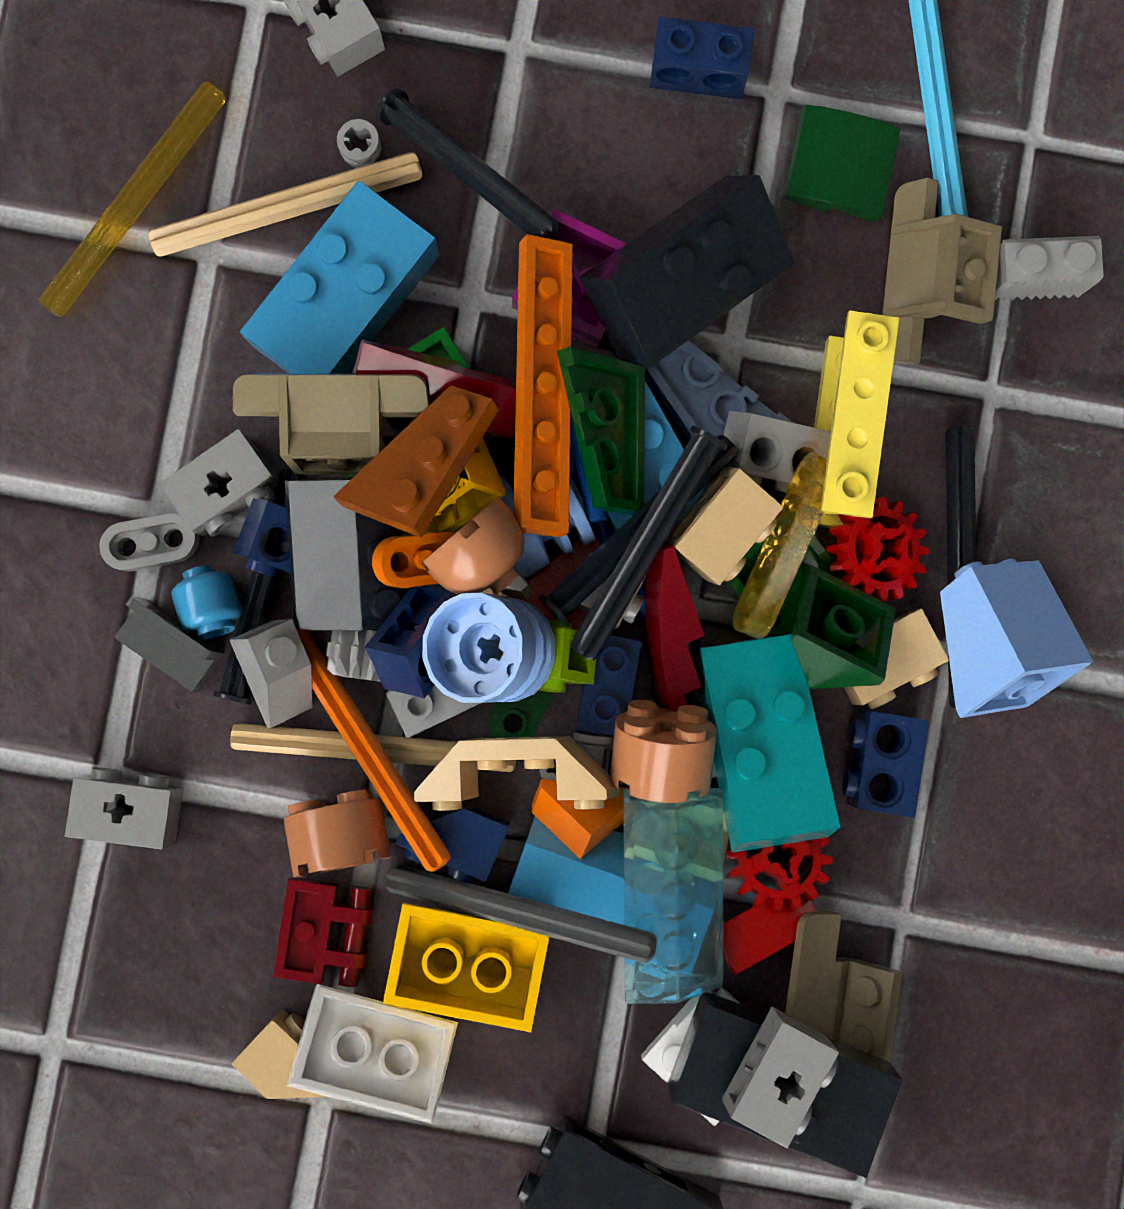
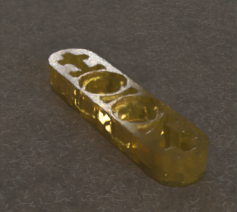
M815 452L809 453L803 458L796 469L781 503L783 509L775 517L777 525L766 538L736 605L733 615V627L736 631L756 639H762L773 627L824 513L820 511L827 457Z

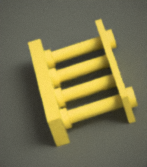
M849 310L846 318L844 338L829 336L826 339L814 428L831 431L823 490L806 487L802 519L807 525L825 528L844 525L838 514L863 518L873 517L899 325L898 317Z

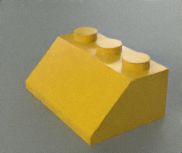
M403 902L383 1004L531 1032L549 937L473 915Z

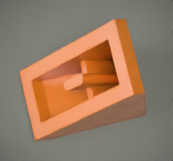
M541 779L532 802V813L579 859H582L626 821L637 797L629 795L630 787H620V795L604 800V808L574 809V800H557L556 780Z

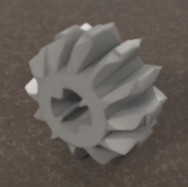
M332 630L331 640L328 642L326 657H328L327 670L333 675L380 681L365 649V646L377 631Z

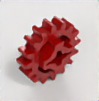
M886 497L875 498L872 518L838 514L844 525L833 526L829 530L837 538L836 544L826 546L827 552L837 555V561L829 566L830 571L841 570L844 574L841 578L842 581L882 602L903 598V590L915 589L918 586L912 575L926 572L927 568L918 562L919 556L929 554V548L919 546L918 540L926 534L925 529L915 530L912 524L915 522L917 515L915 512L902 514L903 502L888 503ZM870 519L880 520L884 522L885 525L883 526L880 522L872 523ZM872 574H874L876 577L883 576L886 580L881 582L871 578L870 576Z
M825 837L759 848L757 853L750 858H747V851L732 853L731 849L727 850L725 859L736 863V867L727 873L728 879L740 878L743 884L737 891L739 896L749 891L755 894L753 899V907L759 908L766 900H770L773 913H778L782 910L784 901L788 902L793 911L802 907L801 894L810 901L816 899L819 895L813 883L825 885L830 879L825 873L820 871L821 867L829 866L833 863V857L821 854V848L830 842L829 838ZM774 849L777 854L786 853L788 861L782 867L779 863L771 864L768 860V856ZM809 858L807 874L799 884L798 867L801 861ZM760 875L772 881L776 890L762 885L755 877Z

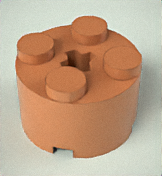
M630 701L628 703V710L618 715L615 720L610 773L612 784L618 788L619 781L630 785L629 795L654 802L688 801V792L700 790V798L707 795L711 788L717 734L714 724L707 720L708 711L695 705H683L678 708V712H671L668 708H658V705L652 701Z
M357 790L337 795L338 804L325 806V802L318 803L317 800L288 805L289 816L284 817L283 821L293 878L308 876V872L321 871V873L372 863L375 862L373 852L376 851L379 859L391 858L381 799H373L372 792L367 793L366 790Z

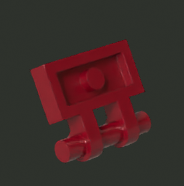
M289 878L273 977L322 984L325 979L326 966L329 965L340 967L338 985L356 987L359 970L365 968L367 952L363 950L366 925L372 923L374 909L369 907L372 889L363 886H353L350 904L336 903L339 884L303 878ZM333 921L347 923L343 948L330 946Z

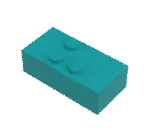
M792 634L700 648L694 663L702 686L699 688L702 707L708 711L707 720L713 723L717 729L714 766L732 853L825 838L840 828L809 686L791 641Z

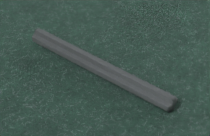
M400 864L390 867L386 873L385 887L392 893L641 963H648L654 958L656 953L657 936L652 932Z

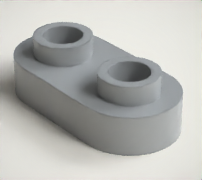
M166 513L113 524L103 533L99 548L103 560L112 568L122 571H137L189 559L198 549L200 535L191 532L179 514ZM180 530L183 535V541L179 546L172 547L169 542L170 535L174 531ZM132 539L136 544V550L132 555L126 556L123 552V545L126 541Z

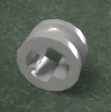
M353 119L344 123L338 131L337 146L344 161L351 167L358 168L377 162L380 158L382 151L381 141L375 127L368 121ZM355 136L360 140L366 139L369 148L364 152L359 148L349 151L348 149L353 148L350 140Z

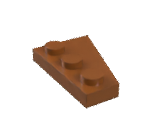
M450 385L333 497L344 508L422 538L499 409L491 398Z

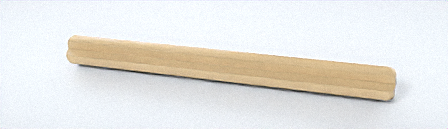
M409 152L153 228L148 232L150 244L155 254L162 257L340 204L358 180L377 193L420 180L422 178V170L417 155L414 152Z
M242 723L233 725L230 742L231 748L234 750L357 760L339 731L278 726L267 728L266 725ZM374 734L392 763L437 766L458 742ZM507 760L506 769L489 771L512 772L516 767V760Z

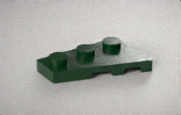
M571 346L558 350V359L593 509L634 515L644 506L645 367Z

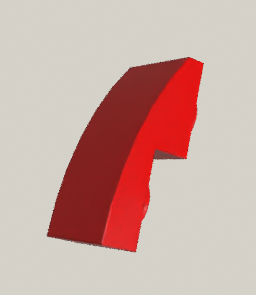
M801 894V908L793 911L788 902L784 901L782 910L778 913H773L771 901L766 900L759 908L752 907L709 931L733 976L795 942L797 924L800 917L806 912L817 911L812 901L806 899Z

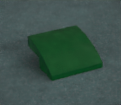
M805 105L802 107L783 197L820 212L834 208L870 223L882 219L900 128L843 110Z

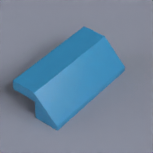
M534 816L508 894L652 932L657 936L656 953L654 958L645 964L686 978L712 910L718 880L715 883L623 852L627 835L617 831H613L582 859H579Z

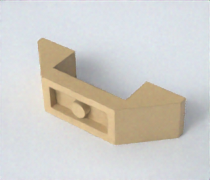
M570 736L473 738L457 742L414 791V802H432V810L438 811L462 809V801L479 797L478 770L506 769L507 760H524V769L554 768V759H556L557 800H574V809L604 808V800L620 795V785L618 788L614 786L610 780V775Z

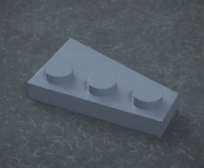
M689 340L651 368L645 367L646 380L688 441L693 436V433L690 432L692 426H696L715 437L724 435L729 411L752 413L793 423L781 412L776 414L757 399L759 395L745 385L742 388L720 370V365ZM756 440L751 445L750 452L758 447Z

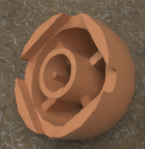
M498 496L421 563L440 585L455 594L481 593L490 588L497 595L519 576L513 567L523 555L525 542L523 532L512 511Z

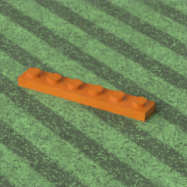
M527 234L519 242L513 514L519 522L523 533L562 537L569 533L570 406L557 351L571 346L573 244Z

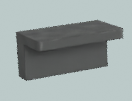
M131 596L126 605L133 611L114 638L191 692H197L224 652L206 640H198L197 635L184 631L178 620L149 600Z

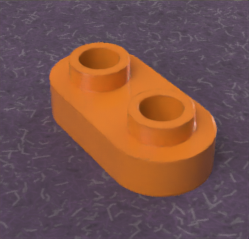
M435 531L424 533L422 538L409 534L384 539L378 544L372 557V567L376 577L383 584L398 588L439 584L428 573V570L421 562L452 537L455 532ZM396 553L399 557V565L393 570L391 558Z

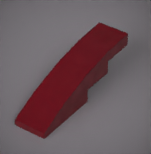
M361 340L353 374H418L428 384L430 404L450 385L491 398L499 411L486 432L515 438L516 384H512L507 377L463 368L455 360Z
M666 541L646 574V637L653 683L660 707L668 708L671 712H678L680 706L687 705L684 694L702 687L687 643L705 635L675 548Z

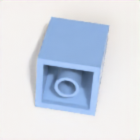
M1007 559L998 564L983 565L979 561L973 562L960 568L955 573L956 579L940 592L955 706L960 718L1028 707L1094 662L1039 560L1017 562L1015 559Z

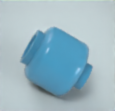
M209 565L197 566L185 571L182 574L184 580L179 582L171 591L181 628L187 633L197 635L198 640L214 639L232 632L235 629L234 623L241 616L242 606L231 575L222 571H212Z

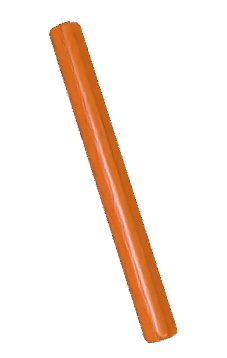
M297 630L311 663L313 691L424 868L431 872L438 870L451 859L450 853L419 804L414 802V796L337 675H333L327 670L328 661L308 630Z

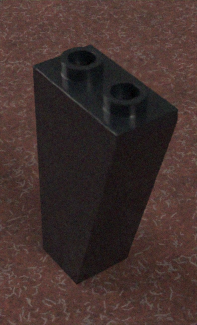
M564 1115L558 1129L552 1126L548 1129L538 1151V1154L543 1159L536 1173L527 1171L515 1198L520 1201V1209H723L718 1195Z

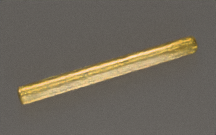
M207 81L199 86L40 296L39 302L43 307L58 317L64 316L224 105L226 98L217 87Z

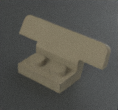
M923 178L903 184L896 191L894 198L882 314L899 318L893 363L920 364L925 318L944 315L977 324L993 320L1002 226L959 214L935 218L939 181L931 178Z
M248 373L238 377L233 385V412L236 416L279 417L280 456L295 474L356 475L386 447L383 442V417H418L430 405L428 384L418 374Z
M832 911L804 913L797 924L785 1014L832 1040L890 1062L903 971L851 957H836L842 914Z

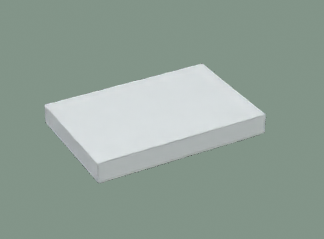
M317 984L286 1086L414 1120L433 1123L458 1022L403 1007L383 1004L382 1001Z

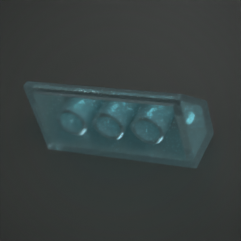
M710 788L709 793L701 798L700 790L688 792V801L679 803L648 801L629 795V789H623L624 925L652 932L657 936L656 953L654 958L648 963L624 958L625 1004H677L723 986L722 788Z

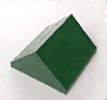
M813 565L806 570L791 638L809 689L880 685L886 677L896 608Z

